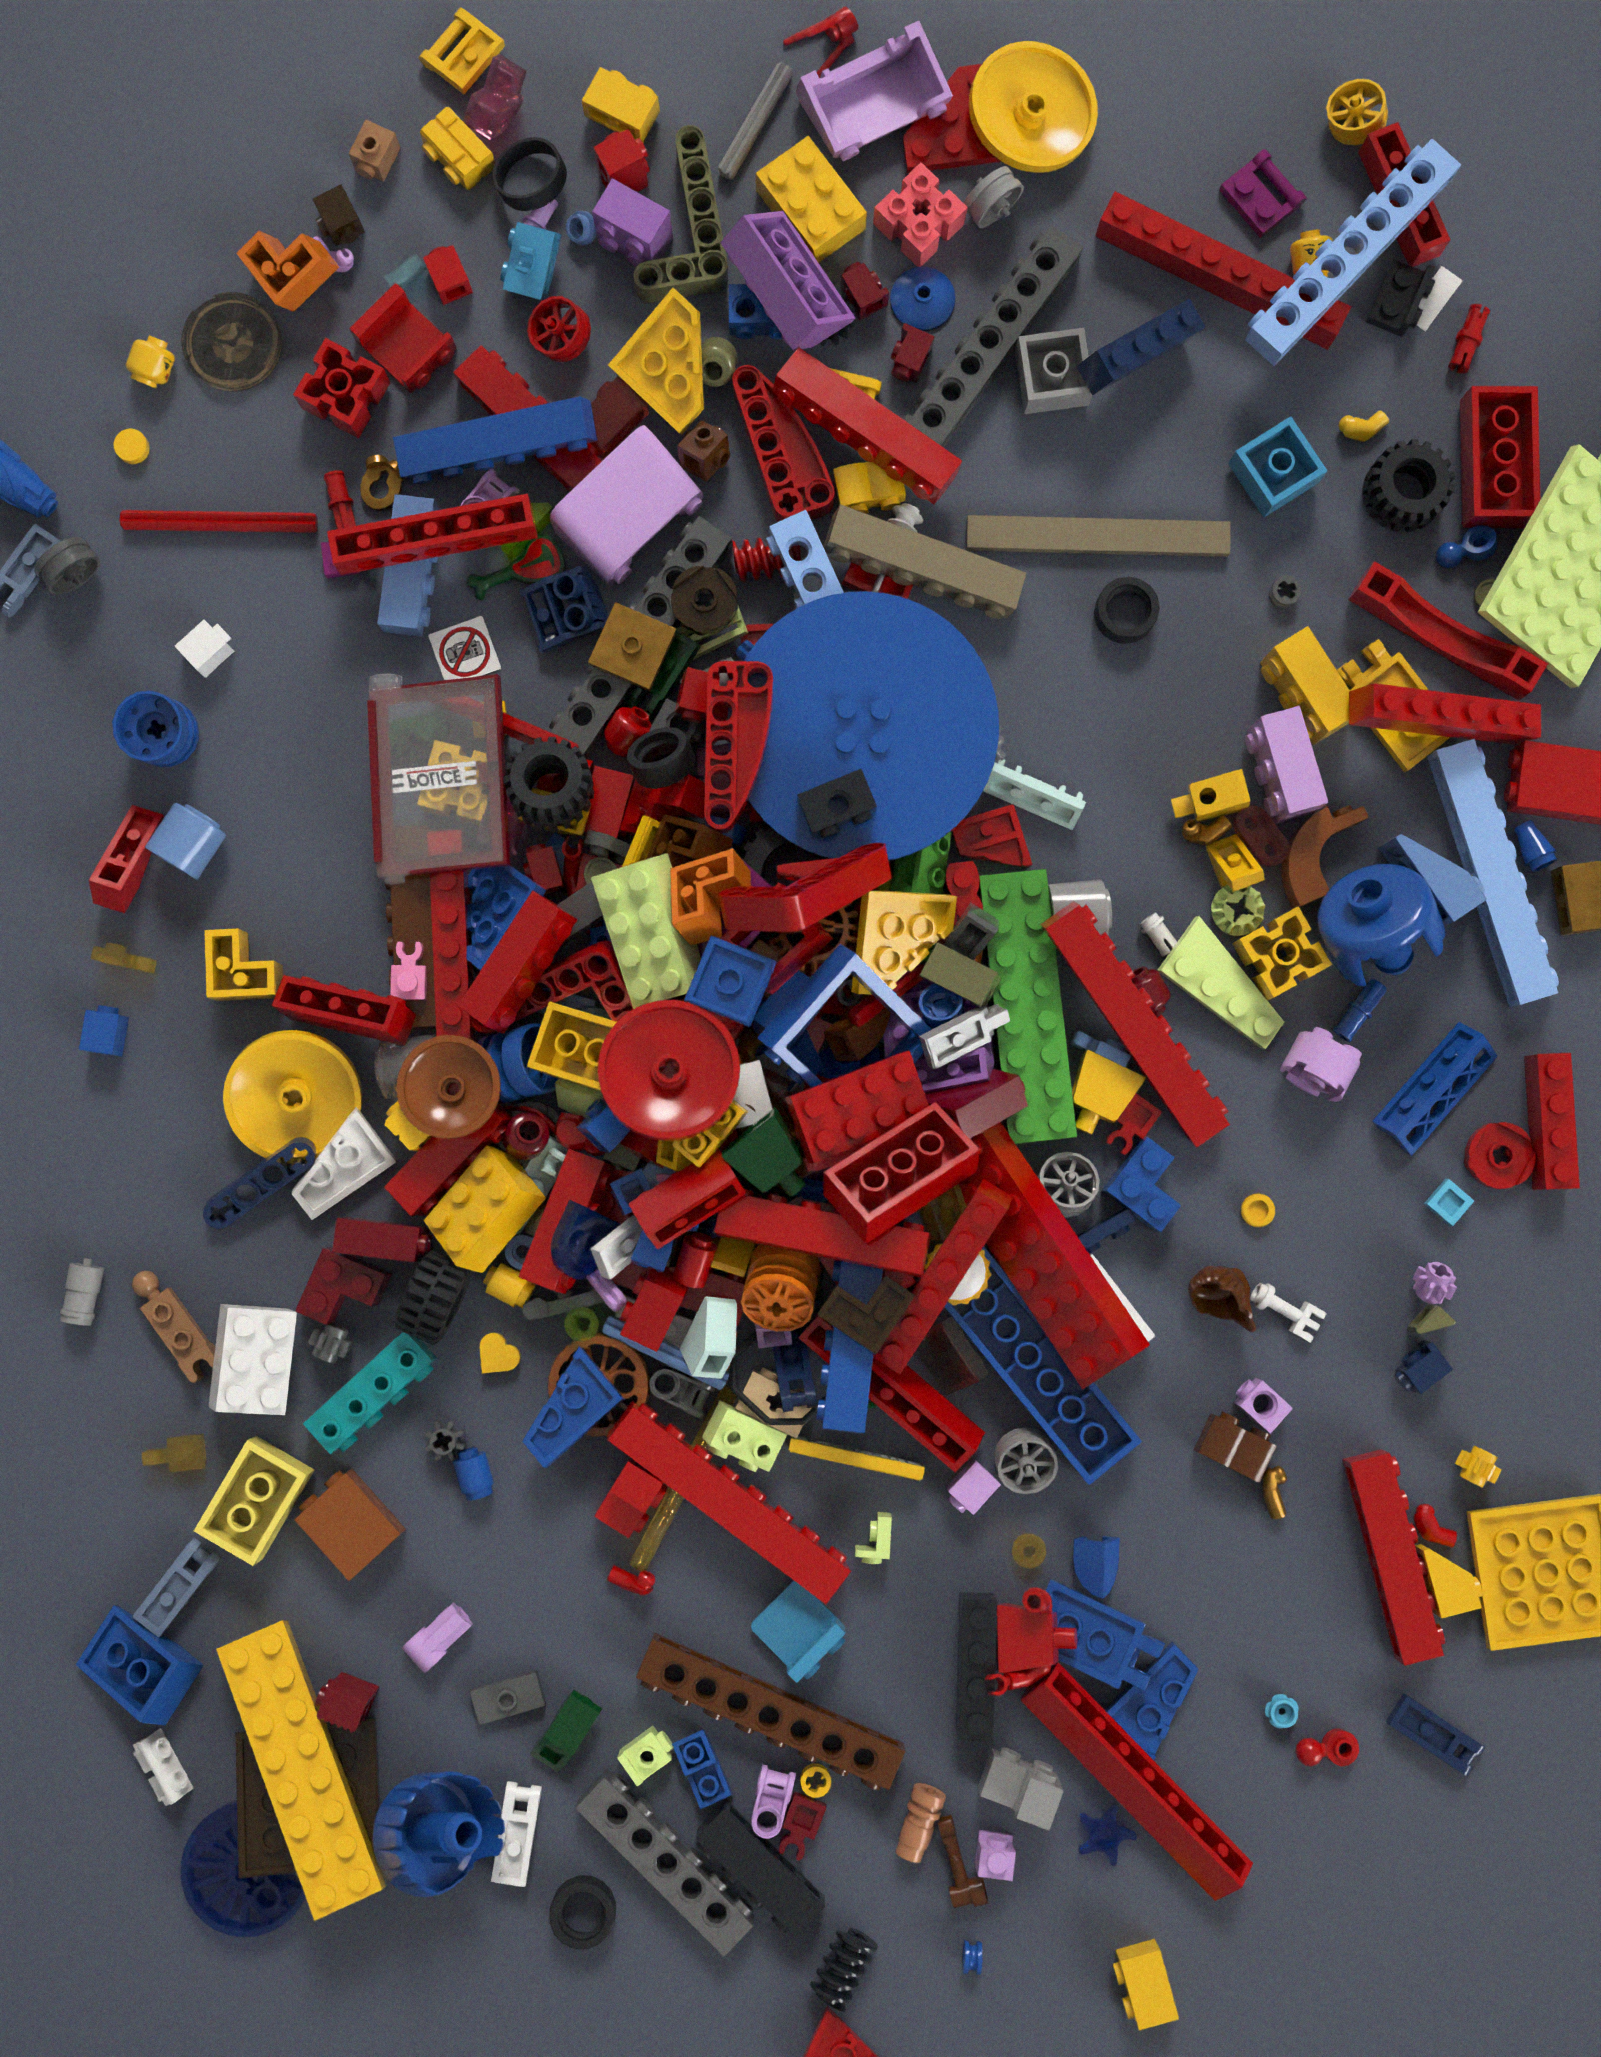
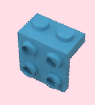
M794 1580L751 1624L752 1631L787 1666V1674L796 1683L802 1677L808 1680L821 1666L818 1661L827 1652L830 1655L834 1654L845 1642L843 1638L846 1634L845 1625L817 1597Z

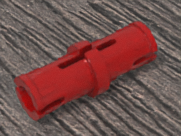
M1482 304L1470 305L1464 326L1459 330L1455 338L1457 345L1448 364V368L1451 371H1454L1456 365H1458L1456 373H1468L1475 350L1481 345L1483 340L1481 333L1490 314L1488 307L1485 306L1483 311L1480 312Z

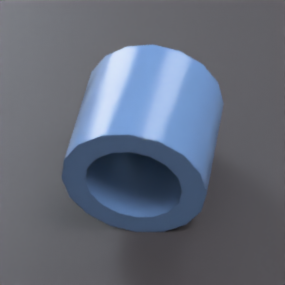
M174 803L145 848L173 867L198 880L226 838V834L219 829L221 826L197 809L188 804L182 806Z

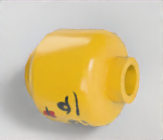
M1320 229L1300 233L1301 239L1293 242L1290 247L1294 275L1304 263L1307 262L1311 265L1318 258L1315 253L1327 239L1333 242L1330 236L1320 235ZM1321 270L1323 275L1328 277L1329 271Z
M150 335L147 341L135 340L126 361V369L132 373L130 378L153 388H156L157 384H166L175 362L174 354L166 350L168 343Z

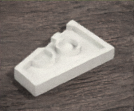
M355 1107L315 1159L313 1165L292 1189V1195L311 1220H313L395 1164L396 1159L359 1109Z

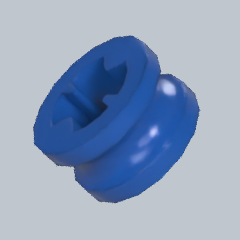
M964 1940L962 1949L963 1974H968V1971L973 1970L976 1975H981V1941L971 1945L969 1941Z

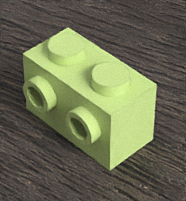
M720 1400L702 1438L710 1445L708 1450L724 1459H727L730 1454L739 1458L738 1464L751 1471L756 1472L759 1467L769 1472L787 1434Z

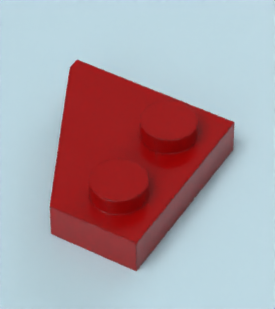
M1014 804L965 818L951 830L959 857L1023 868L1033 865Z

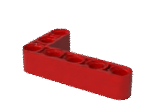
M871 843L860 846L787 887L738 886L719 892L718 897L725 928L728 930L793 932L811 926L892 879L886 844Z
M597 942L546 968L536 983L532 994L525 1000L516 1014L514 1022L547 1007L549 1001L556 1003L590 986L593 987L611 1020L617 1022L625 1014L633 1010L612 942ZM595 956L603 957L607 961L608 966L599 964ZM567 969L575 971L579 979L572 978L568 974ZM539 983L546 984L549 987L550 992L544 991L540 987ZM612 985L619 986L624 991V995L616 993ZM470 1015L471 1026L476 1031L484 1034L495 1031L484 1026Z

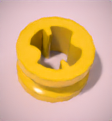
M819 1763L807 1765L800 1774L802 1790L812 1798L824 1796L831 1787V1777L827 1768ZM815 1772H820L821 1779L825 1778L824 1784H818L816 1789L810 1788V1781L806 1782L807 1776L813 1777Z

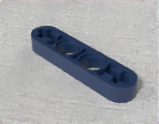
M297 1137L216 1193L207 1201L203 1210V1219L206 1224L216 1229L229 1226L313 1165L317 1154L314 1143L304 1137ZM294 1148H297L299 1151L306 1149L308 1151L305 1157L306 1160L299 1157L291 1163L289 1168L287 1161L293 1157L295 1153ZM268 1166H277L281 1169L283 1177L278 1181L268 1180L264 1175V1169ZM241 1185H249L254 1188L256 1196L251 1200H243L238 1196L237 1188ZM231 1199L233 1205L226 1210L225 1218L222 1215L215 1217L212 1214L215 1209L214 1206L220 1209L228 1204Z

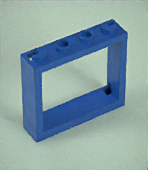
M842 944L838 945L757 1037L768 1048L764 1052L766 1056L778 1066L781 1062L787 1065L788 1068L785 1074L799 1086L805 1082L811 1088L823 1082L785 1047L850 974L909 1031L887 1057L910 1050L915 1063L924 1053L919 1036L932 1030L856 953Z

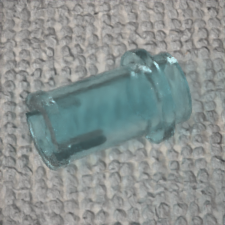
M416 253L411 257L409 255L405 256L407 258L406 261L384 276L390 286L397 283L403 289L417 277H424L423 273L427 271V268Z

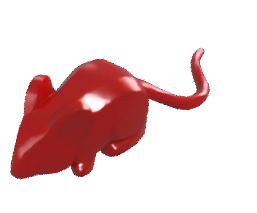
M505 1106V1109L535 1113L542 1117L549 1129L555 1134L557 1141L566 1149L569 1148L574 1151L585 1150L593 1156L604 1154L576 1128L585 1119L584 1116L561 1112L555 1124L549 1117L535 1108Z

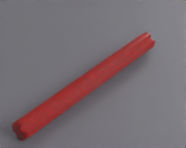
M122 510L119 519L120 526L124 530L314 533L318 528L316 514L294 512Z

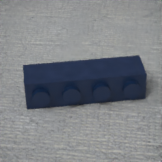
M1189 298L1098 349L1076 367L1092 395H1095L1184 344L1206 327Z

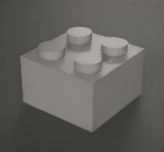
M1084 328L1018 337L1015 358L1024 414L1089 406L1093 395L1076 367L1089 357Z

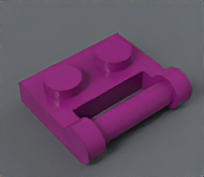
M1266 149L1261 150L1250 162L1223 182L1219 188V191L1260 239L1307 200L1306 195L1301 190L1297 191L1270 160L1272 156ZM1261 170L1287 200L1285 204L1281 206L1255 175L1257 171Z

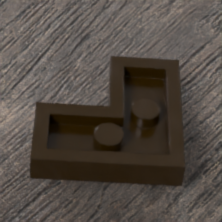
M885 1276L866 1305L837 1285L817 1316L876 1355L915 1295Z

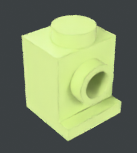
M651 1726L619 1750L617 1759L638 1787L646 1778L672 1760L673 1753L671 1750L674 1747L664 1731L658 1733L655 1727ZM644 1751H650L654 1758L647 1762L644 1761L641 1754Z

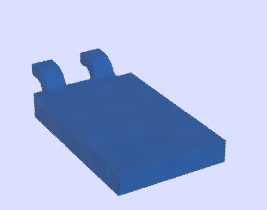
M1051 1579L1046 1591L1052 1599V1611L1057 1612L1058 1628L1077 1629V1649H1058V1660L1116 1689L1120 1688L1124 1680L1145 1691L1152 1675L1134 1668L1138 1656L1142 1650L1159 1658L1165 1643L1143 1634L1146 1623Z

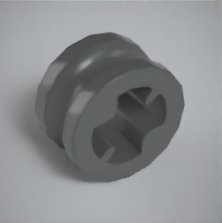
M1290 575L1279 577L1269 590L1271 602L1279 608L1293 606L1302 593L1300 582ZM1281 585L1284 589L1290 587L1292 592L1289 596L1293 598L1289 599L1287 596L1280 597L1278 592L1281 588L1278 586Z

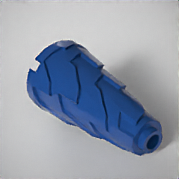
M0 439V499L23 511H27L37 518L43 515L49 517L58 505V501L55 500L56 493L39 478L33 469L20 459L21 456Z

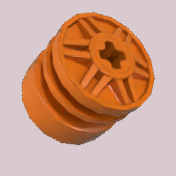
M759 1244L752 1251L741 1299L743 1312L760 1327L777 1332L792 1331L803 1327L811 1319L814 1309L816 1289L821 1271L819 1258L814 1255Z

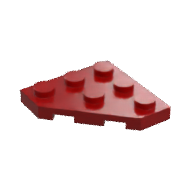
M982 64L959 66L947 81L953 95L946 104L947 110L932 119L927 115L916 120L905 133L902 143L906 173H910L920 162L930 171L1002 162L982 144L970 118V88Z

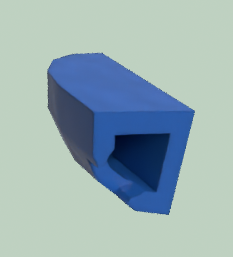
M642 1230L631 1257L632 1264L646 1269L651 1267L658 1272H663L671 1254L673 1240L657 1250Z
M1086 1536L1075 1538L1073 1552L1075 1573L1084 1588L1091 1594L1104 1599L1110 1593L1118 1572L1120 1538L1102 1536V1542L1088 1540Z

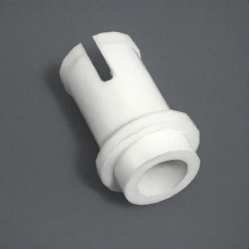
M1155 912L1140 923L1143 928L1141 932L1149 936L1161 953V956L1164 957L1171 952L1170 949H1173L1177 941L1163 923L1165 918L1163 916L1159 917Z

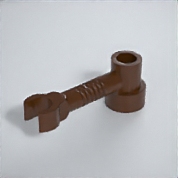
M952 1815L940 1817L938 1826L955 1882V1886L949 1887L953 1908L974 1904V1907L989 1904L983 1877H967Z

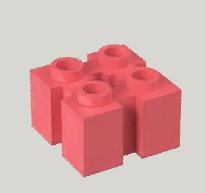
M921 162L902 180L900 194L893 189L875 206L873 225L891 242L896 237L902 241L901 252L917 267H921L937 252L940 237L947 242L965 224L968 208L950 190L942 194L938 190L940 180Z

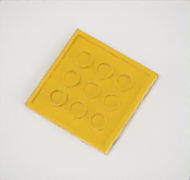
M1601 1494L1466 1511L1475 1573L1482 1588V1597H1479L1487 1649L1493 1651L1601 1636Z

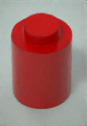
M695 1232L684 1237L672 1275L675 1281L691 1288H703L706 1285L717 1250L716 1244L712 1242V1238L709 1235Z

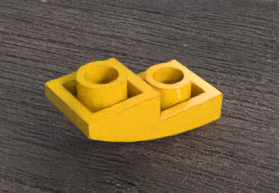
M733 1100L726 1114L714 1126L697 1136L677 1140L672 1146L697 1167H701L729 1137L747 1115L748 1111Z

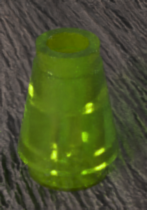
M575 1308L566 1316L565 1330L573 1340L587 1341L598 1330V1318L589 1308ZM587 1317L591 1324L588 1325L589 1329L584 1330L580 1326V1320Z

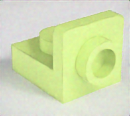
M877 1512V1521H870L869 1541L876 1542V1546L855 1545V1557H862L861 1562L881 1564L882 1559L890 1558L891 1513Z

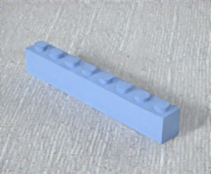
M1475 739L1438 749L1428 755L1427 759L1463 868L1471 876L1477 877L1485 890L1483 894L1487 900L1478 905L1477 910L1509 1008L1557 994L1558 976L1556 971L1549 966L1546 956L1548 954V946L1544 937L1539 935L1536 926L1538 920L1534 906L1529 904L1525 893L1527 890L1526 879L1521 872H1518L1515 863L1516 849L1514 844L1510 840L1508 841L1504 830L1506 819L1503 812L1497 808L1494 799L1496 794L1495 786L1491 778H1487L1483 766L1485 764L1483 750L1480 746L1476 745Z

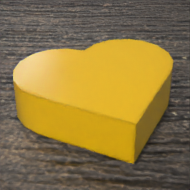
M492 1332L486 1334L480 1342L482 1374L514 1369L521 1361L520 1350L512 1344H507L506 1339L499 1333Z

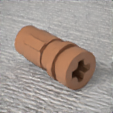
M915 1783L910 1795L912 1799L907 1804L909 1812L905 1817L895 1852L907 1861L920 1863L925 1850L929 1846L935 1828L934 1822L940 1818V1810L944 1806L946 1795L933 1786Z

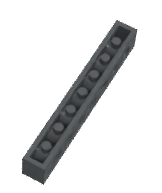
M1052 224L1045 234L1039 232L1030 245L1029 250L1032 251L1026 260L1020 258L1011 272L1012 280L1007 286L1002 284L992 298L993 306L988 312L983 310L979 314L973 325L976 328L969 338L964 336L954 351L957 354L951 364L946 361L935 377L938 382L932 390L929 388L924 390L917 401L919 406L913 416L907 414L903 420L944 448L1014 352L1018 337L1027 334L1077 265L1084 246ZM1044 262L1049 264L1052 269L1047 271L1041 270L1037 264ZM1027 288L1032 291L1033 295L1026 297L1021 295L1018 290ZM1009 314L1014 318V321L1007 323L1002 321L999 316ZM991 340L995 343L996 347L987 349L980 342ZM970 365L977 370V373L968 375L961 368ZM952 391L959 398L955 401H948L942 394ZM933 417L940 424L936 427H929L925 425L923 420Z
M698 516L694 524L689 522L685 526L679 537L682 540L675 551L670 549L661 563L663 569L657 577L652 576L647 581L642 591L645 595L638 605L633 603L630 609L676 629L678 628L680 623L675 618L671 607L673 589L668 587V582L673 578L679 577L685 570L694 566L719 568L733 548L731 536ZM691 551H699L704 555L702 560L695 563L688 561L686 556ZM656 604H661L667 610L662 616L655 617L649 613L650 608ZM589 666L587 670L589 676L582 686L580 684L576 685L569 695L568 701L571 703L564 713L559 711L549 726L552 729L551 733L577 743L582 757L585 756L586 759L589 758L604 736L605 726L616 710L624 707L636 685L592 666ZM607 685L611 688V692L605 698H597L593 695L596 687ZM581 712H588L592 715V720L585 726L575 723L576 716Z

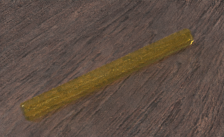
M725 1385L719 1391L691 1444L692 1447H695L698 1443L706 1450L709 1449L710 1445L702 1436L720 1400L733 1406L737 1396L733 1394L730 1386ZM670 1487L630 1561V1565L638 1571L647 1570L684 1497Z

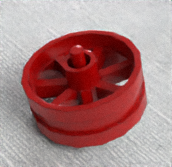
M551 296L542 300L533 309L528 320L527 332L530 343L537 351L556 362H568L578 357L585 350L590 339L591 324L588 315L573 301L563 296ZM569 308L566 314L562 317L561 309ZM576 315L577 324L568 325ZM543 327H545L547 331L542 334ZM552 339L549 351L545 350L543 343ZM560 341L564 342L565 346L558 349Z

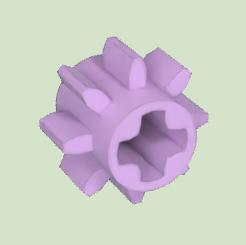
M1428 1262L1425 1268L1418 1266L1412 1278L1416 1281L1413 1289L1416 1290L1418 1297L1430 1304H1441L1444 1298L1451 1300L1457 1289V1286L1454 1285L1456 1277L1453 1276L1452 1270L1440 1262Z

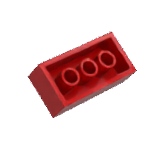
M1471 386L1460 399L1462 528H1472L1479 525L1491 528H1525L1540 502L1538 386Z
M934 1102L824 1172L823 1195L865 1243H868L976 1173L980 1149L947 1113Z

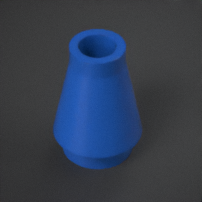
M1533 820L1522 823L1514 829L1526 867L1529 866L1532 872L1542 870L1557 861L1554 854L1556 849L1538 830Z

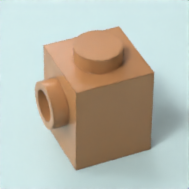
M365 119L348 154L355 171L359 175L370 180L374 177L384 182L401 147L395 132Z

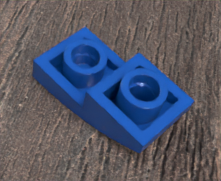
M704 1729L672 1743L700 1810L733 1795L718 1757Z

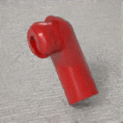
M613 1565L606 1581L626 1591L645 1596L652 1592V1586L655 1584L656 1579L649 1571H641L636 1576Z

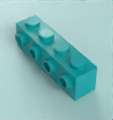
M402 1332L309 1417L303 1425L329 1454L338 1449L344 1453L358 1440L355 1433L364 1425L367 1429H370L384 1416L380 1412L381 1409L389 1402L395 1406L409 1393L405 1388L414 1379L420 1383L434 1370L431 1363L437 1357L422 1340Z

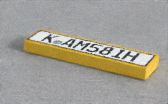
M791 1436L788 1450L792 1453L919 1481L923 1479L925 1470L923 1463L798 1436L797 1439Z

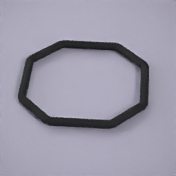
M755 1330L735 1350V1354L730 1362V1388L733 1394L768 1425L806 1424L817 1413V1407H813L803 1418H769L737 1388V1357L757 1339Z

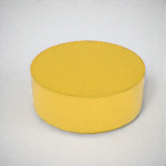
M132 428L124 429L114 439V450L125 463L138 464L147 458L150 450L149 442L140 431Z
M1252 1194L1244 1199L1240 1212L1243 1220L1248 1225L1263 1227L1273 1220L1275 1206L1268 1196Z

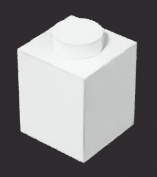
M205 620L201 621L175 645L177 650L205 678L234 652L227 644L231 637L218 623L212 628Z

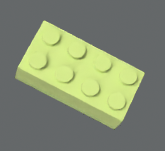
M668 853L591 877L633 1009L650 1002L667 1000L687 994L701 960L697 944L690 946L672 925L670 875L672 865Z

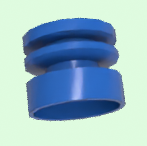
M152 690L138 691L126 697L116 708L112 721L113 736L121 750L134 759L161 768L174 767L186 761L195 751L199 739L198 722L192 711L183 703ZM161 725L166 727V730L161 732L162 738L156 735V733L161 731Z
M528 1024L516 1027L510 1031H505L504 1034L498 1032L497 1034L485 1035L477 1042L491 1055L499 1070L501 1093L498 1104L551 1093L556 1089L555 1082L558 1078L526 1067L541 1024Z

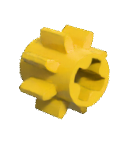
M1475 1445L1470 1453L1461 1450L1455 1462L1456 1465L1462 1468L1459 1476L1481 1488L1484 1487L1486 1481L1495 1484L1502 1470L1494 1465L1498 1457Z

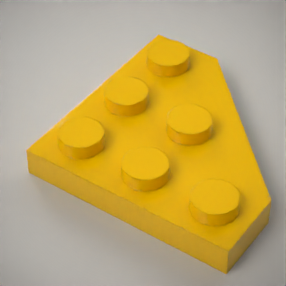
M672 288L608 366L680 434H683L704 410L700 312L675 288Z
M872 890L866 893L861 899L856 954L893 990L897 986L896 982L907 971L911 972L930 953L928 950L940 938L945 939L953 931L957 896ZM853 976L851 992L871 994Z

